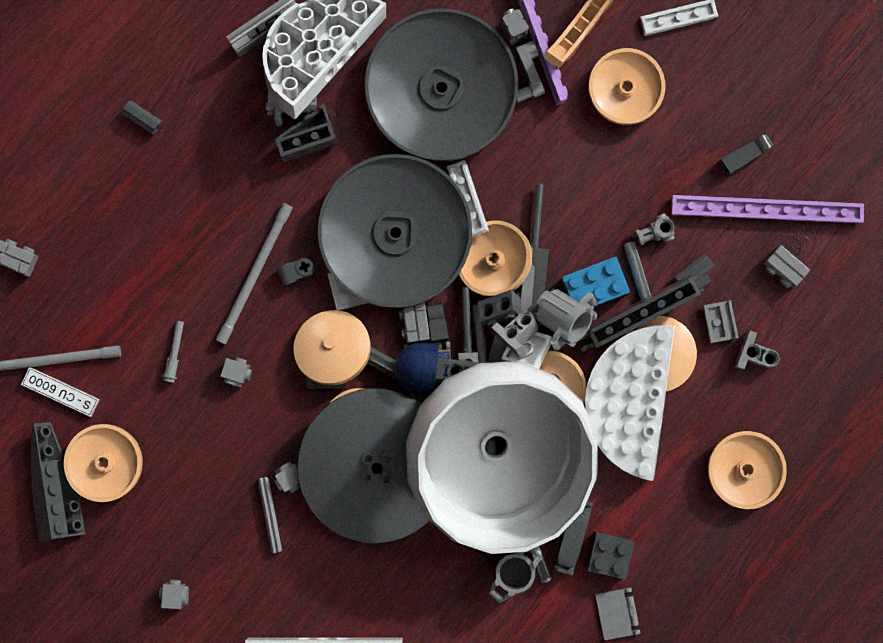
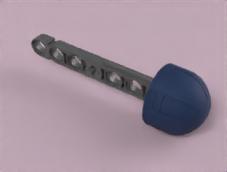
M417 343L407 346L398 354L395 360L394 372L398 382L405 389L419 394L431 395L434 392L435 382L442 383L446 378L451 377L450 369L456 366L462 372L481 362L438 358L437 344ZM444 365H448V368H447V371H446L447 377H443V375H444V373H445V366H444Z

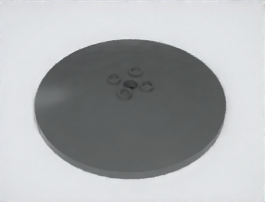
M429 9L400 20L381 37L367 65L365 93L368 108L374 122L382 134L396 147L421 159L452 161L471 156L483 150L505 129L517 101L518 74L508 45L498 32L485 21L459 10ZM438 84H445L447 90L444 93L438 92L436 90Z
M388 154L377 156L350 168L335 182L328 192L319 216V246L324 262L332 276L354 297L380 307L404 308L415 306L431 300L442 293L461 272L471 247V214L465 197L457 184L436 165L409 155ZM393 228L400 229V237H391V230Z
M368 388L350 392L337 398L316 415L301 442L298 455V476L300 487L308 506L325 526L351 540L383 543L410 535L429 521L423 515L407 482L406 440L422 403L399 391ZM374 463L382 465V470L379 473L371 471V466Z

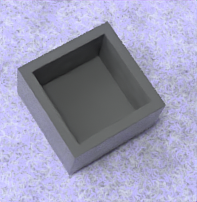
M595 531L586 569L591 572L626 580L635 541Z

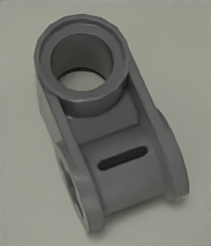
M302 258L280 266L276 270L283 287L313 274L315 265L311 260ZM304 262L308 265L310 264V267L307 268V272L305 270H301Z

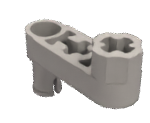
M534 41L516 47L517 56L529 82L528 87L518 90L517 103H520L528 98L543 95L545 91L532 62V59L539 57Z

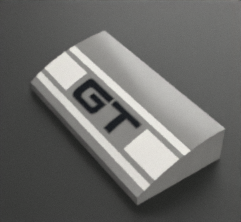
M279 0L226 36L239 58L267 39V34L273 23L283 12L296 4L294 0Z

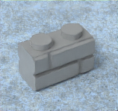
M510 9L503 13L501 28L509 44L514 45L526 39L529 27L526 21L523 20L521 11Z
M7 238L5 242L0 240V265L30 277L38 260V255L34 254L35 250L26 246L23 249L16 247L17 242Z
M782 245L778 246L763 263L767 266L765 270L774 276L776 274L781 278L780 283L786 288H795L810 271L807 266Z
M425 302L399 309L400 321L404 320L405 328H401L403 340L407 339V343L430 340Z

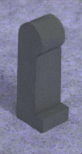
M764 134L721 158L718 162L728 176L762 155L774 145L767 134Z

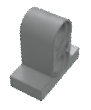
M525 311L520 313L505 328L496 323L492 326V329L522 359L527 354L522 345L537 332L538 323L532 313Z
M747 331L734 368L744 370L747 361L770 368L779 363L780 357L776 351L755 344L754 341L757 333ZM749 347H752L755 350V356L753 358L747 355V349ZM767 354H771L773 356V362L771 364H768L765 361V356Z

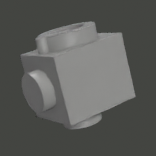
M238 357L235 360L226 358L221 377H224L223 382L241 387L242 383L245 384L246 380L249 381L252 370H250V365L246 364L247 360Z
M290 461L275 470L277 475H275L276 480L274 482L280 491L283 489L284 492L289 490L292 493L300 488L297 463L292 465Z
M173 579L169 580V583L163 584L159 591V599H162L161 608L182 609L184 605L188 604L189 587L186 584H180L181 580Z

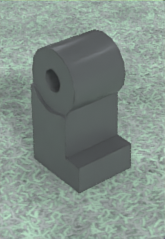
M443 305L427 306L432 342L449 339Z

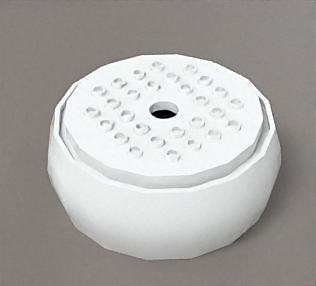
M517 361L479 363L446 378L420 405L406 440L407 482L423 515L452 541L490 554L526 552L559 537L583 512L597 478V435L582 400L555 375ZM500 436L506 440V448L502 454L493 456L485 451V445L489 438Z

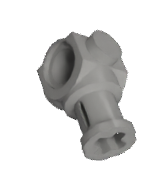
M666 214L655 217L656 221L650 223V227L635 230L640 246L653 239L655 241L663 240L664 243L675 239L674 223ZM664 223L669 226L668 233L660 230L661 224Z

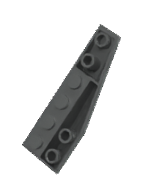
M51 422L32 424L31 480L39 542L84 535L85 529L80 497L66 478L64 455Z

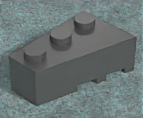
M324 103L312 114L304 117L305 119L296 126H292L275 139L284 163L338 145Z

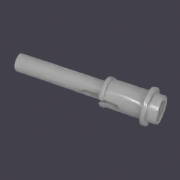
M176 321L170 357L166 359L164 375L162 374L163 381L174 382L177 379L175 377L179 362L177 356L184 326L182 321Z

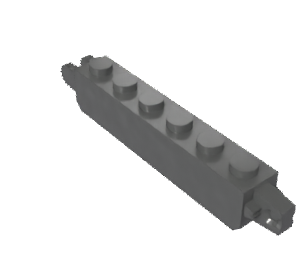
M696 274L693 276L689 275L590 326L586 334L579 341L589 335L593 341L580 347L581 351L584 352L594 346L596 348L699 296L700 292L704 290L702 286L711 282L708 274L699 278Z

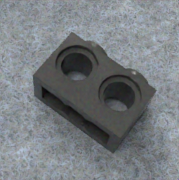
M508 290L479 301L480 323L488 329H492V326L496 323L500 325L510 323L522 313L520 297L512 290Z

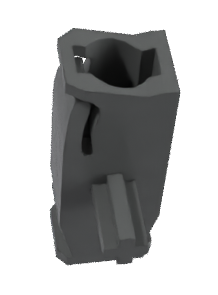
M587 501L583 512L560 534L561 540L554 561L555 571L573 575L593 506L592 502Z

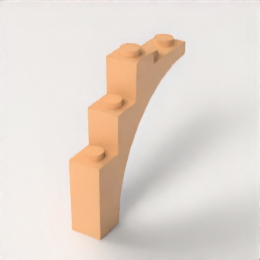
M588 0L567 29L546 52L544 58L551 65L560 68L575 54L584 38L592 31L613 0Z

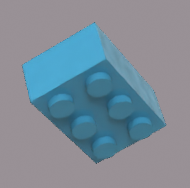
M617 257L561 278L566 294L578 302L588 292H592L596 299V304L593 307L630 293Z

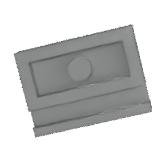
M731 300L703 305L710 343L739 338Z

